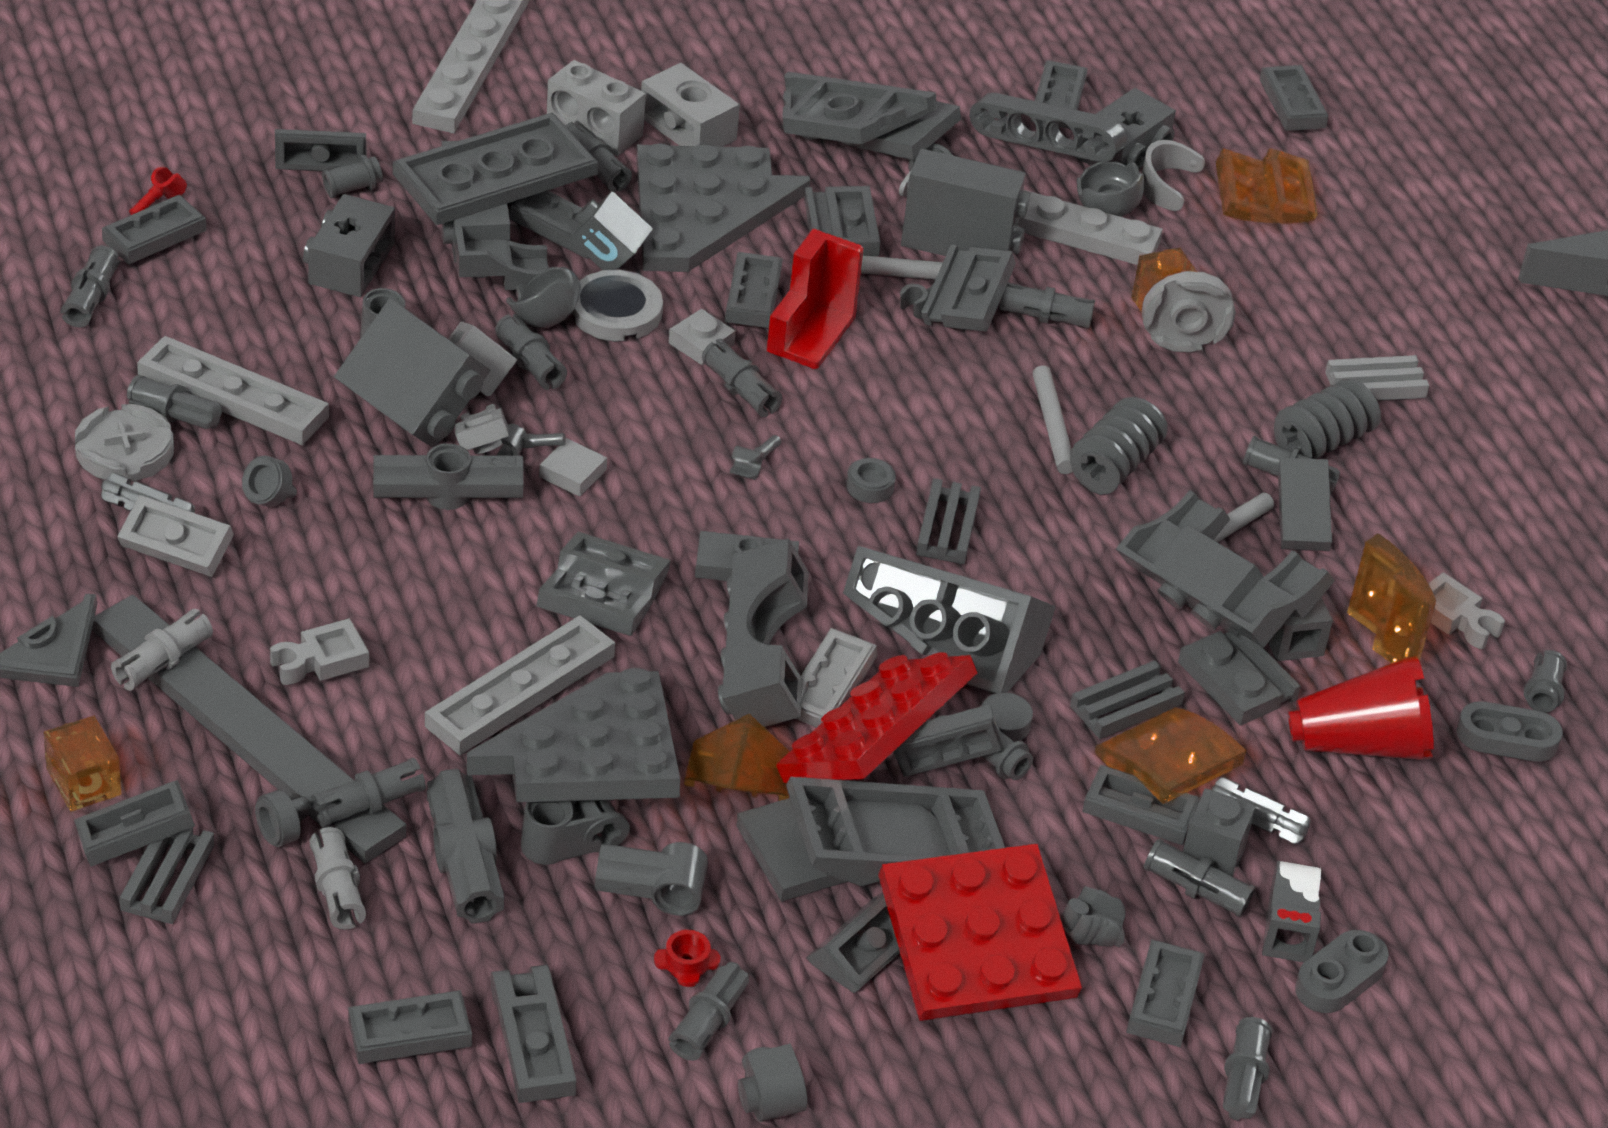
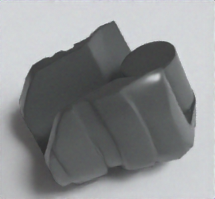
M1084 886L1078 898L1069 900L1060 918L1065 935L1072 943L1080 945L1097 944L1098 946L1115 945L1117 947L1124 943L1125 932L1122 925L1126 910L1121 899L1114 898L1101 889L1097 890Z

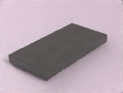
M553 112L393 161V175L436 226L592 177L598 173V161Z

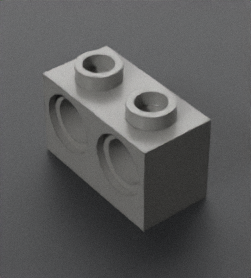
M573 60L548 79L547 114L553 112L564 125L569 122H573L574 125L576 121L581 122L595 138L602 139L611 146L612 154L619 156L643 136L646 93L627 85L623 81L597 71L586 64Z

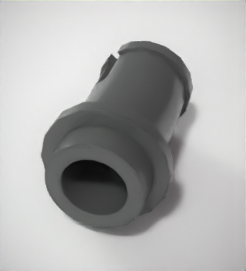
M361 155L357 162L322 171V181L329 198H335L338 195L364 187L373 190L376 188V184L383 182V175L380 164L375 156L368 158L366 155Z
M1545 650L1544 659L1541 653H1538L1534 659L1532 678L1524 686V697L1529 706L1534 710L1550 712L1561 705L1564 700L1565 690L1562 686V681L1567 668V661L1557 651Z
M1001 732L1005 750L982 757L996 767V773L1001 778L1019 780L1031 768L1033 756L1029 753L1027 744L1022 741L1014 742Z

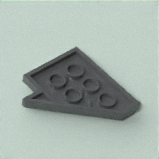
M661 143L637 145L636 164L639 215L653 228L641 244L643 271H691L805 197V187L810 186V176L772 175L769 148L754 146L717 147L710 145L675 146Z
M629 668L622 672L605 673L467 752V775L513 774L516 802L680 798V775L659 671L648 672L640 668Z

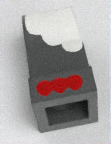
M1277 861L1269 896L1262 948L1263 956L1303 963L1312 957L1321 921V912H1319L1320 897H1318L1321 868ZM1279 928L1300 932L1304 937V941L1295 945L1283 943L1276 937L1277 930Z

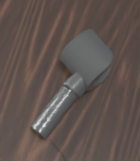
M919 284L904 286L900 291V308L903 310L907 306L914 304L913 316L922 319L921 311L932 286L927 289Z
M507 424L509 436L501 439L504 445L499 450L497 456H519L523 448L565 445V434H527L522 427L516 424Z
M773 435L754 450L736 445L732 453V458L735 459V462L730 469V473L755 480L759 475L762 461L781 444L780 437Z

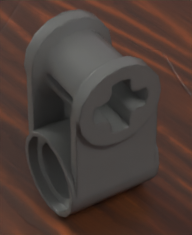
M611 800L526 802L520 846L526 858L534 863L543 865L555 864L561 860L600 852L601 844L603 843L618 846L627 837L630 827L626 817L622 813L616 812Z

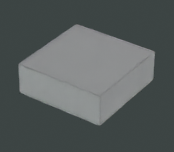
M566 438L565 445H559L540 464L539 477L580 497L607 470V457Z

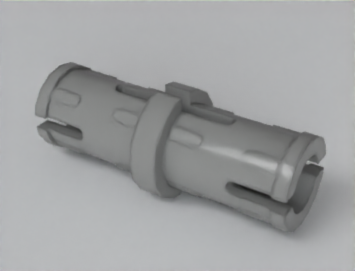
M193 608L163 630L155 629L145 635L144 639L146 641L140 644V646L112 662L111 670L114 678L120 685L125 683L124 689L131 691L161 669L166 668L169 670L180 662V656L212 636L213 629L210 621L204 614L194 620L200 615V610Z
M333 827L320 829V834L322 835L324 847L321 846L319 836L316 833L310 839V848L317 865L315 873L316 886L319 892L322 891L326 898L332 925L338 929H352L356 927L351 913L352 909L354 910L356 920L360 924L366 917V910L362 904L357 887L360 883L359 870L356 864L353 865V862L349 859L343 832Z

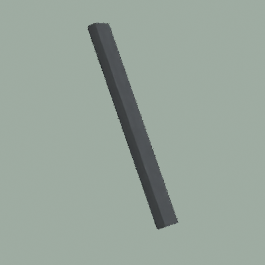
M132 594L97 614L94 618L92 631L121 656H124L145 642V635L155 629L163 630L170 625ZM195 646L180 656V662L169 670L163 668L148 677L150 681L274 787L284 791L291 800L300 797H306L311 800V795L314 793H321L354 781ZM336 804L314 811L312 805L308 816L321 826L316 816L321 814L322 810L334 807ZM382 804L381 811L369 814L365 810L331 823L327 827L341 830L345 836L346 848L366 864L406 837L407 824Z

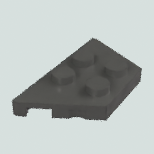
M787 72L784 76L786 91H784L783 95L784 107L782 113L784 133L802 135L806 139L822 138L841 141L845 145L864 144L937 109L936 92L795 72Z

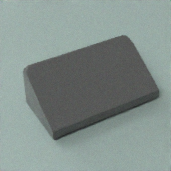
M275 129V169L324 171L357 162L361 155L367 156L366 133Z
M883 892L871 899L806 957L814 967L853 993L857 992L900 953Z

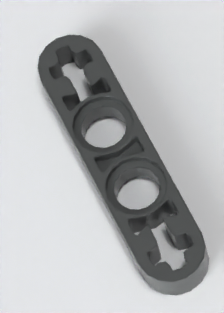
M987 93L971 107L969 113L971 124L984 136L1099 162L1112 160L1124 148L1127 141L1125 130L1121 124L1110 117L999 93ZM1021 114L1029 116L1034 121L1036 131H1031L1024 126ZM1058 123H1064L1071 128L1074 140L1062 135Z

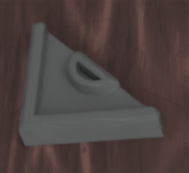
M85 594L81 603L55 619L53 616L49 617L17 637V643L0 653V678L79 687L98 605L96 594Z

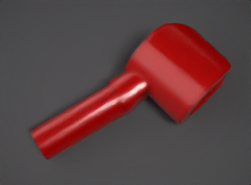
M167 167L156 168L151 175L153 186L129 210L130 214L133 215L149 208L162 196L167 199L177 195L182 196L187 188L186 181L179 173L173 174Z

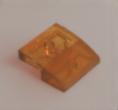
M1224 148L1221 150L1215 160L1223 215L1252 222L1280 224L1315 220L1318 211L1309 160L1272 148L1268 149L1262 160Z
M1377 533L1365 541L1347 613L1376 634L1372 650L1390 663L1416 656L1420 661L1437 600L1417 567L1394 544Z
M1176 707L1096 745L1095 754L1108 767L1134 775L1162 804L1243 765L1247 751L1234 738L1209 720L1188 710Z

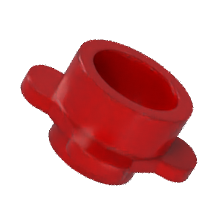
M680 930L673 933L667 940L666 949H659L654 954L655 966L661 970H668L677 978V982L684 987L696 986L699 983L700 976L707 970L717 969L721 961L719 952L711 949L707 937L695 930Z

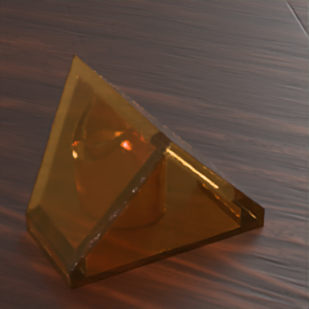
M749 713L694 740L684 786L695 787V783L698 781L715 785V791L719 792L724 787L733 790L749 791L754 798H757V793L779 795L778 801L788 799L790 796L786 787L787 783H783L776 764L790 751Z

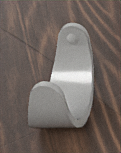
M1158 140L1151 143L1146 151L1142 171L1144 174V195L1160 207L1172 211L1180 210L1184 205L1183 195L1166 184L1156 171L1171 168L1197 173L1202 171L1205 166L1203 156L1184 144L1175 141Z

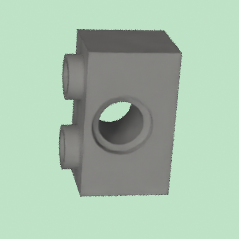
M676 64L642 81L641 91L646 93L644 120L679 146L710 145L723 147L737 140L740 104L684 64Z

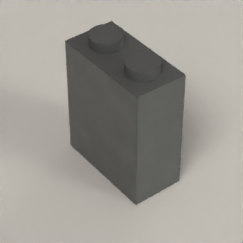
M920 149L909 177L901 246L942 256L947 255L950 245H957L958 250L968 251L969 247L1006 250L1019 254L1025 228L1018 227L1019 218L1025 219L1031 192L1023 191L1026 172Z
M389 298L333 377L410 434L433 448L450 434L455 425V420L470 399L480 392L484 380L491 370Z

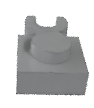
M494 404L486 406L484 411L476 414H462L460 416L462 422L455 424V434L459 445L466 450L473 449L475 454L485 453L502 445L501 439L509 436L508 426L502 409H496Z
M1444 572L1413 595L1410 605L1412 611L1448 635L1458 628L1464 632L1467 642L1478 649L1486 647L1490 633L1498 638L1502 633L1505 623L1504 618L1498 613L1487 609H1480L1483 598Z
M349 618L302 631L300 644L280 642L270 647V663L272 667L280 665V681L283 685H289L301 681L306 673L313 671L316 672L319 680L322 681L369 667V651Z

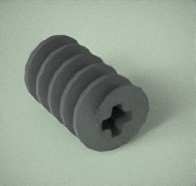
M1343 379L1320 392L1314 393L1307 397V399H1302L1280 410L1274 423L1275 440L1277 445L1293 451L1296 447L1300 449V455L1317 459L1323 456L1325 452L1329 453L1337 449L1338 445L1343 446L1351 442L1352 439L1363 436L1365 432L1369 433L1377 429L1381 422V411L1376 398L1363 383L1355 379Z
M1128 397L1117 402L1101 420L1094 424L1092 429L1084 434L1083 438L1074 444L1070 452V464L1079 482L1089 491L1099 495L1110 494L1116 490L1118 485L1125 481L1128 475L1135 471L1138 465L1145 461L1147 456L1165 440L1168 433V425L1163 413L1154 404L1142 398Z

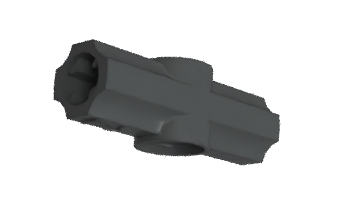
M449 443L433 447L427 455L373 456V498H427V501L432 506L439 509L452 510L464 506L469 501V498L523 497V456L470 455L465 448Z
M459 769L440 771L436 778L427 782V801L429 802L430 814L434 822L433 839L438 869L440 873L447 874L457 917H464L471 924L487 922L497 912L504 910V891L501 887L496 868V842L493 826L489 817L483 818L472 776L461 773Z

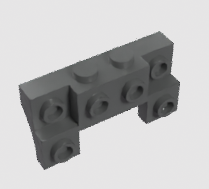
M442 141V146L457 141ZM514 201L442 224L443 244H451L453 259L454 263L457 262L459 278L503 276L505 290H517L518 285H527L536 275L549 269L546 245H526L510 241V219L507 204H513Z
M1191 490L1161 517L1146 524L1134 526L1117 546L1116 550L1127 564L1161 584L1157 591L1172 606L1181 609L1184 605H1187L1193 609L1191 613L1209 629L1215 631L1218 626H1221L1235 636L1239 633L1263 648L1292 613L1304 619L1335 581L1324 568L1320 570L1309 564L1293 550L1273 571L1263 576L1256 565L1214 541L1216 536L1230 521V518L1222 508L1217 507L1216 509L1199 499Z

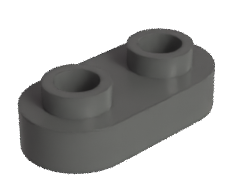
M1484 701L1472 702L1466 705L1461 711L1456 728L1460 741L1472 750L1529 761H1546L1554 757L1563 735L1559 722L1547 713Z
M1350 930L1342 933L1301 965L1295 984V992L1298 999L1306 1007L1316 1012L1333 1013L1341 1010L1381 979L1389 956L1387 946L1378 936L1368 931Z

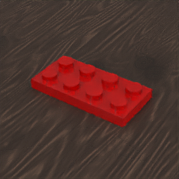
M939 652L921 659H908L905 655H899L881 663L878 667L879 672L868 682L853 688L850 692L851 697L840 707L823 715L821 718L822 723L810 734L804 735L793 742V749L776 764L783 783H788L790 777L831 780L866 778L977 674L971 655L948 656L945 652Z

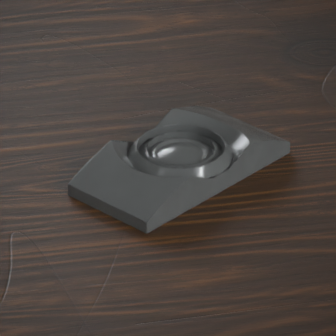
M790 777L786 785L811 865L832 877L859 886L880 882L878 874L882 864L1005 848L984 790Z

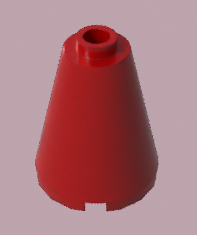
M1416 656L1406 657L1297 699V710L1288 711L1292 742L1302 741L1304 751L1417 760L1431 759L1433 757L1431 750L1434 749V738L1428 694L1424 695L1422 687H1417L1416 680L1424 679L1419 659Z

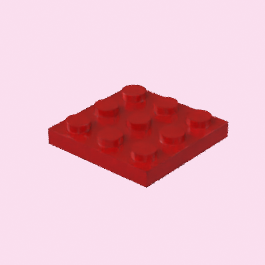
M1038 844L882 864L878 876L919 1021L1078 997L1082 986Z

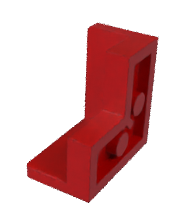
M814 228L794 252L790 290L770 315L766 352L813 369H818L856 318L864 251L861 245Z

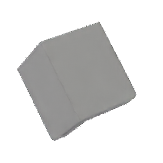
M460 322L448 338L452 343L491 370L480 390L483 395H492L517 361L515 357L474 325Z

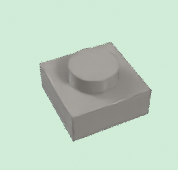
M700 309L670 328L669 344L703 366L705 363L702 361V353L707 345L713 342L721 350L716 344V339H723L732 347L735 344L736 331L705 310Z

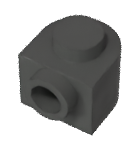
M791 1043L773 1048H755L743 1057L742 1065L745 1070V1078L738 1080V1092L742 1107L746 1113L754 1112L757 1120L762 1122L806 1111L807 1093L805 1082Z

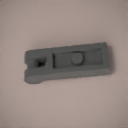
M548 965L531 966L529 973L510 975L509 970L491 972L492 997L494 1004L497 1006L518 1103L576 1095V1077Z

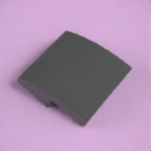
M577 532L560 551L557 570L540 587L536 607L571 618L581 615L591 624L631 636L657 596L669 571L671 560Z

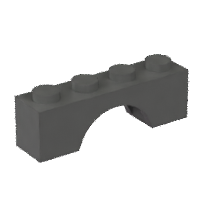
M789 538L733 554L732 575L727 578V590L730 601L729 611L724 614L727 639L726 647L721 650L724 677L723 684L718 687V696L723 711L727 715L732 714L743 733L801 717L803 679L783 646L769 645L774 634L788 619L807 608L809 572Z

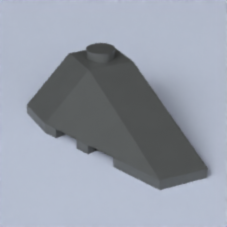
M861 546L857 547L843 591L844 595L883 625L890 627L921 654L929 656L945 652L948 656L971 655L977 674L966 684L994 693H1007L1041 655L1056 608L1054 605L1026 594Z

